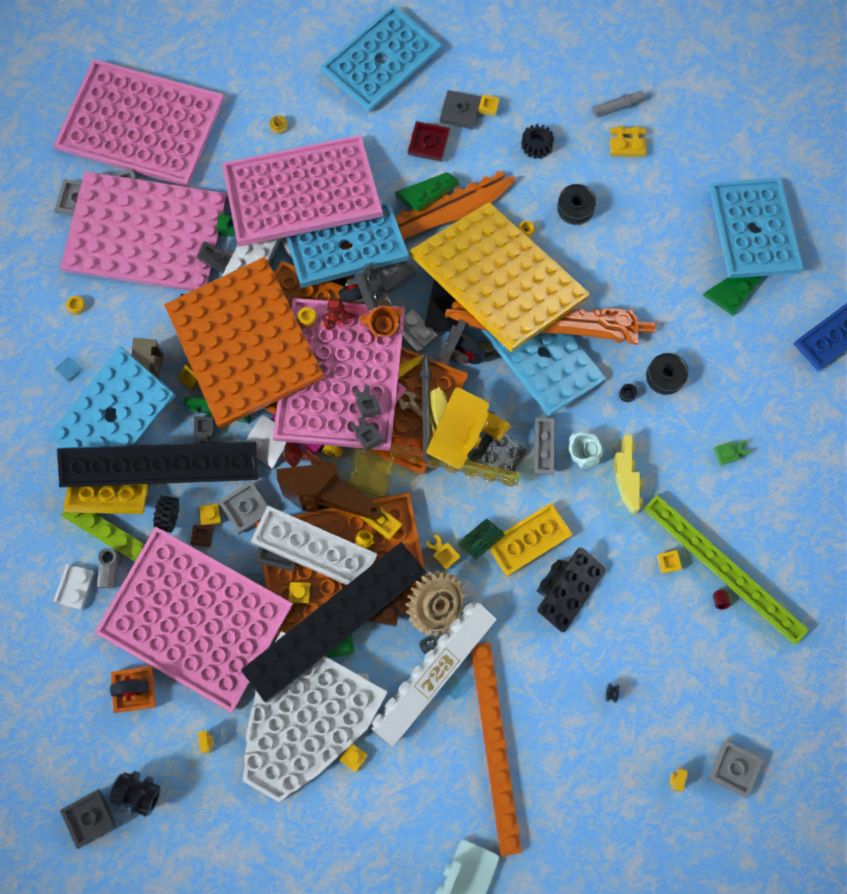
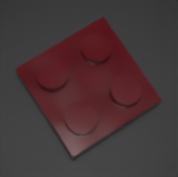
M416 121L408 148V155L442 162L450 128Z

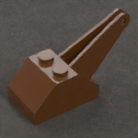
M336 462L276 469L277 481L282 495L302 511L315 512L328 506L371 520H378L381 517V509L378 504L339 478Z

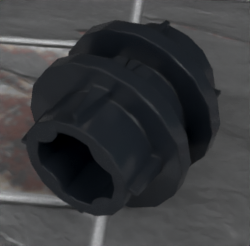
M133 771L131 774L124 772L117 777L109 796L110 803L117 805L116 810L120 813H123L127 807L131 808L130 817L137 818L139 815L147 817V815L153 812L158 802L161 786L154 784V779L151 776H147L143 782L140 781V772Z

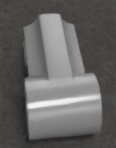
M104 548L98 554L100 563L97 587L112 589L116 588L117 570L121 556L111 548ZM112 553L113 560L107 563L106 556Z

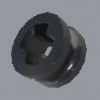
M632 384L623 385L619 391V398L627 403L632 402L637 395V389ZM627 389L631 391L629 397L625 396Z
M608 683L605 700H613V703H617L619 685L612 686V683Z

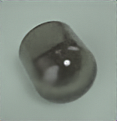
M428 635L420 640L419 646L422 652L427 654L430 650H433L437 646L439 639L435 635Z

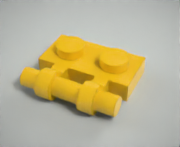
M623 126L610 127V134L616 135V138H610V157H646V138H639V135H645L646 128H639V126H633L632 128H623ZM623 135H632V138H623Z

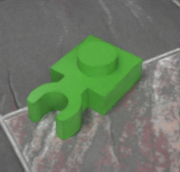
M744 440L735 446L732 441L715 446L714 451L720 466L738 461L740 459L739 455L743 457L749 455L751 450L744 451L742 449V446L748 442Z

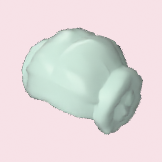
M581 431L569 437L570 444L568 450L573 462L577 463L582 469L594 467L599 463V458L603 455V449L598 437L589 434L588 431Z

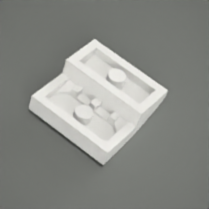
M262 415L251 430L246 441H256L257 460L274 469L283 457V452L290 442L273 441L275 422Z

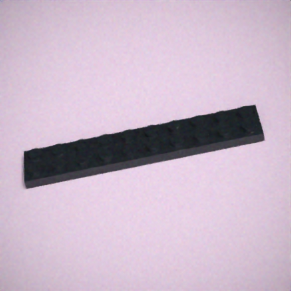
M256 441L57 448L59 488L258 480Z
M400 542L243 667L241 672L264 702H269L416 583V581L421 579L427 572L406 546Z

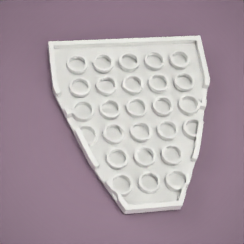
M281 631L276 641L286 633ZM326 656L267 703L264 702L255 690V699L246 733L247 743L243 782L277 802L282 801L319 775L368 729L388 692Z

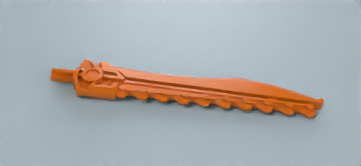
M496 171L493 178L483 177L478 184L469 182L466 189L455 188L453 194L449 195L446 193L439 200H436L420 212L413 208L409 212L401 210L395 219L403 241L429 229L458 221L486 203L494 202L515 182V177L510 176L503 180L506 177L505 173ZM343 241L344 246H341L340 248L343 250H348L353 246V244H350L348 241Z
M458 301L453 302L452 309L446 310V318L450 317L457 321L462 320L467 322V325L487 330ZM581 308L577 311L571 310L540 333L589 336L610 339L618 343H622L625 340L630 344L637 345L639 343L638 332L655 333L656 323L638 321V317L635 316L632 310L603 308L588 312Z

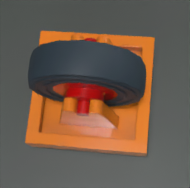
M152 666L111 672L112 684L110 685V694L113 699V713L156 708L154 669Z

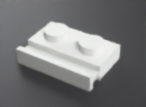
M412 309L405 315L403 340L416 353H419L433 342L438 335L432 328L426 327L425 321Z
M66 564L53 602L83 610L96 572Z

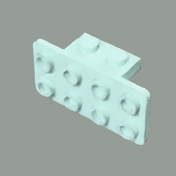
M461 840L452 863H447L443 873L446 876L443 885L439 883L435 894H486L498 864L499 856L466 840Z

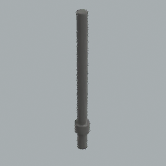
M424 357L422 358V370L420 371V380L422 381L423 461L429 462L431 461V455L427 453V448L431 441L429 382L431 380V371L429 370V358Z

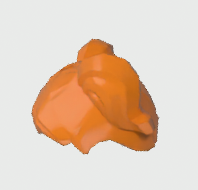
M388 305L373 308L368 315H362L360 322L364 327L369 328L375 337H390L398 330V318L401 317L403 311L399 307L392 308Z

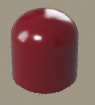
M719 589L713 593V600L717 609L724 610L731 606V600L726 590Z

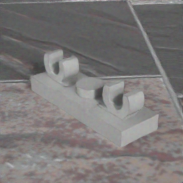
M535 417L534 475L554 474L555 418Z

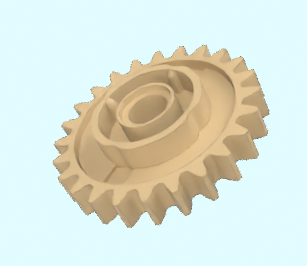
M436 571L435 574L429 572L428 578L422 576V582L416 581L417 587H411L413 594L407 596L411 601L406 603L410 607L406 613L411 615L409 621L413 622L412 626L429 636L431 634L437 636L439 632L444 635L445 629L450 630L452 622L460 618V612L464 610L462 606L467 604L463 600L467 594L462 592L465 587L460 585L461 581L444 571L443 573Z

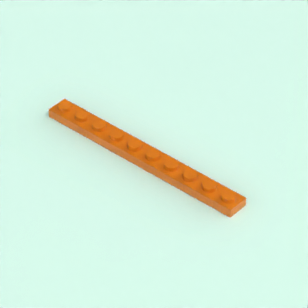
M479 643L471 650L499 851L500 856L519 854L522 852L491 643Z

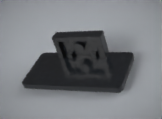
M435 279L427 309L425 326L450 332L453 324L457 326L459 321L450 317L446 318L445 313L447 309H452L453 302L457 300Z
M581 547L577 548L569 562L557 559L537 589V592L545 597L537 608V612L560 632H566L605 573V567Z

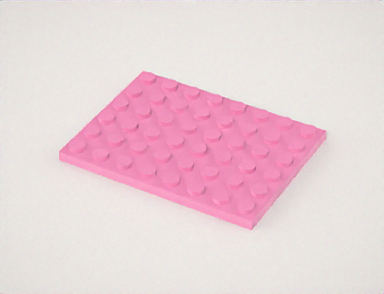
M93 59L56 139L54 148L58 151L126 170L132 168L133 172L188 187L224 101V96L209 90Z
M361 135L222 163L238 247L383 217Z
M85 171L60 269L63 272L193 291L208 284L210 281L212 267L196 259V256L204 241L217 248L219 239L217 221L219 214L225 211L227 193Z
M293 298L291 309L325 378L278 400L273 441L364 448L356 439L355 434L357 433L352 430L351 423L353 422L356 426L361 425L359 419L361 416L356 406L357 398L354 394L355 387H358L360 392H365V385H368L370 388L369 396H376L381 414L364 419L367 427L372 424L384 440L373 449L391 451L405 307H399L403 312L401 317L398 318V330L390 337L377 338L369 328L364 327L360 322V317L368 315L371 311H368L366 304ZM310 307L315 310L317 321L313 326L304 327L300 325L297 315L302 308Z
M155 527L94 633L233 713L250 684L241 672V669L271 646L294 604L164 530Z

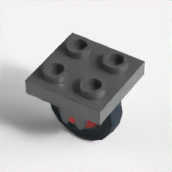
M373 262L365 264L354 275L355 278L350 279L347 282L348 285L338 292L343 302L354 300L355 303L365 302L368 311L376 308L386 297L385 287L379 279V271Z
M459 320L457 326L453 324L438 357L441 358L440 363L448 365L450 358L464 364H480L485 356L484 349L475 340L462 333L467 322Z

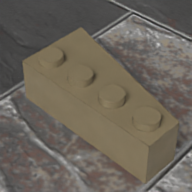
M133 337L131 355L160 379L164 353L157 340Z

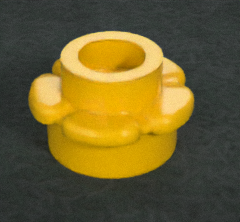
M523 221L518 225V228L529 238L535 233V227L530 221Z
M365 530L359 531L355 536V543L363 548L370 547L374 543L372 533Z

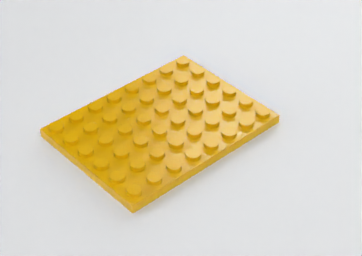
M490 202L412 248L409 253L425 271L510 352H513L589 299L590 293Z

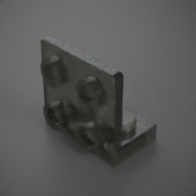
M485 433L469 459L473 463L485 464L504 481H508L526 453V449L507 433L500 441Z

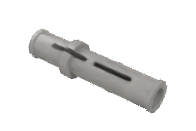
M643 90L631 94H623L622 97L593 106V114L595 117L620 108H629L635 103L645 101V94Z

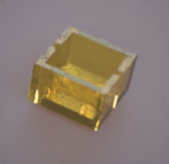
M356 450L352 465L356 469L351 471L348 485L358 491L388 497L392 480L386 479V476H393L397 459Z

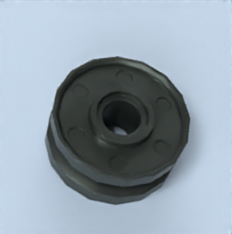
M572 184L566 186L561 191L557 203V212L560 218L571 225H581L588 222L595 210L596 196L585 185Z
M662 353L656 356L648 366L646 381L649 387L656 393L672 395L678 392L687 381L689 374L688 366L678 355ZM663 371L669 372L671 377L665 376Z

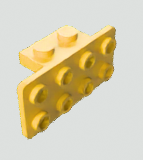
M455 388L429 443L427 453L457 469H461L468 453L474 447H478L481 441L479 435L481 431L484 432L489 421L486 419L489 414L487 413L489 403L461 388Z

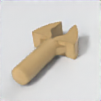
M406 391L403 395L409 398L410 403L404 402L400 398L398 401L401 410L404 412L406 409H411L423 420L422 409L415 403L417 394Z

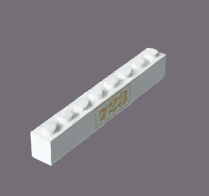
M472 602L464 608V613L460 618L452 622L451 629L439 638L437 646L425 655L423 663L412 671V676L409 680L401 684L398 689L399 692L395 697L387 701L385 709L381 714H377L373 718L372 725L369 728L391 747L398 742L497 620L480 603Z

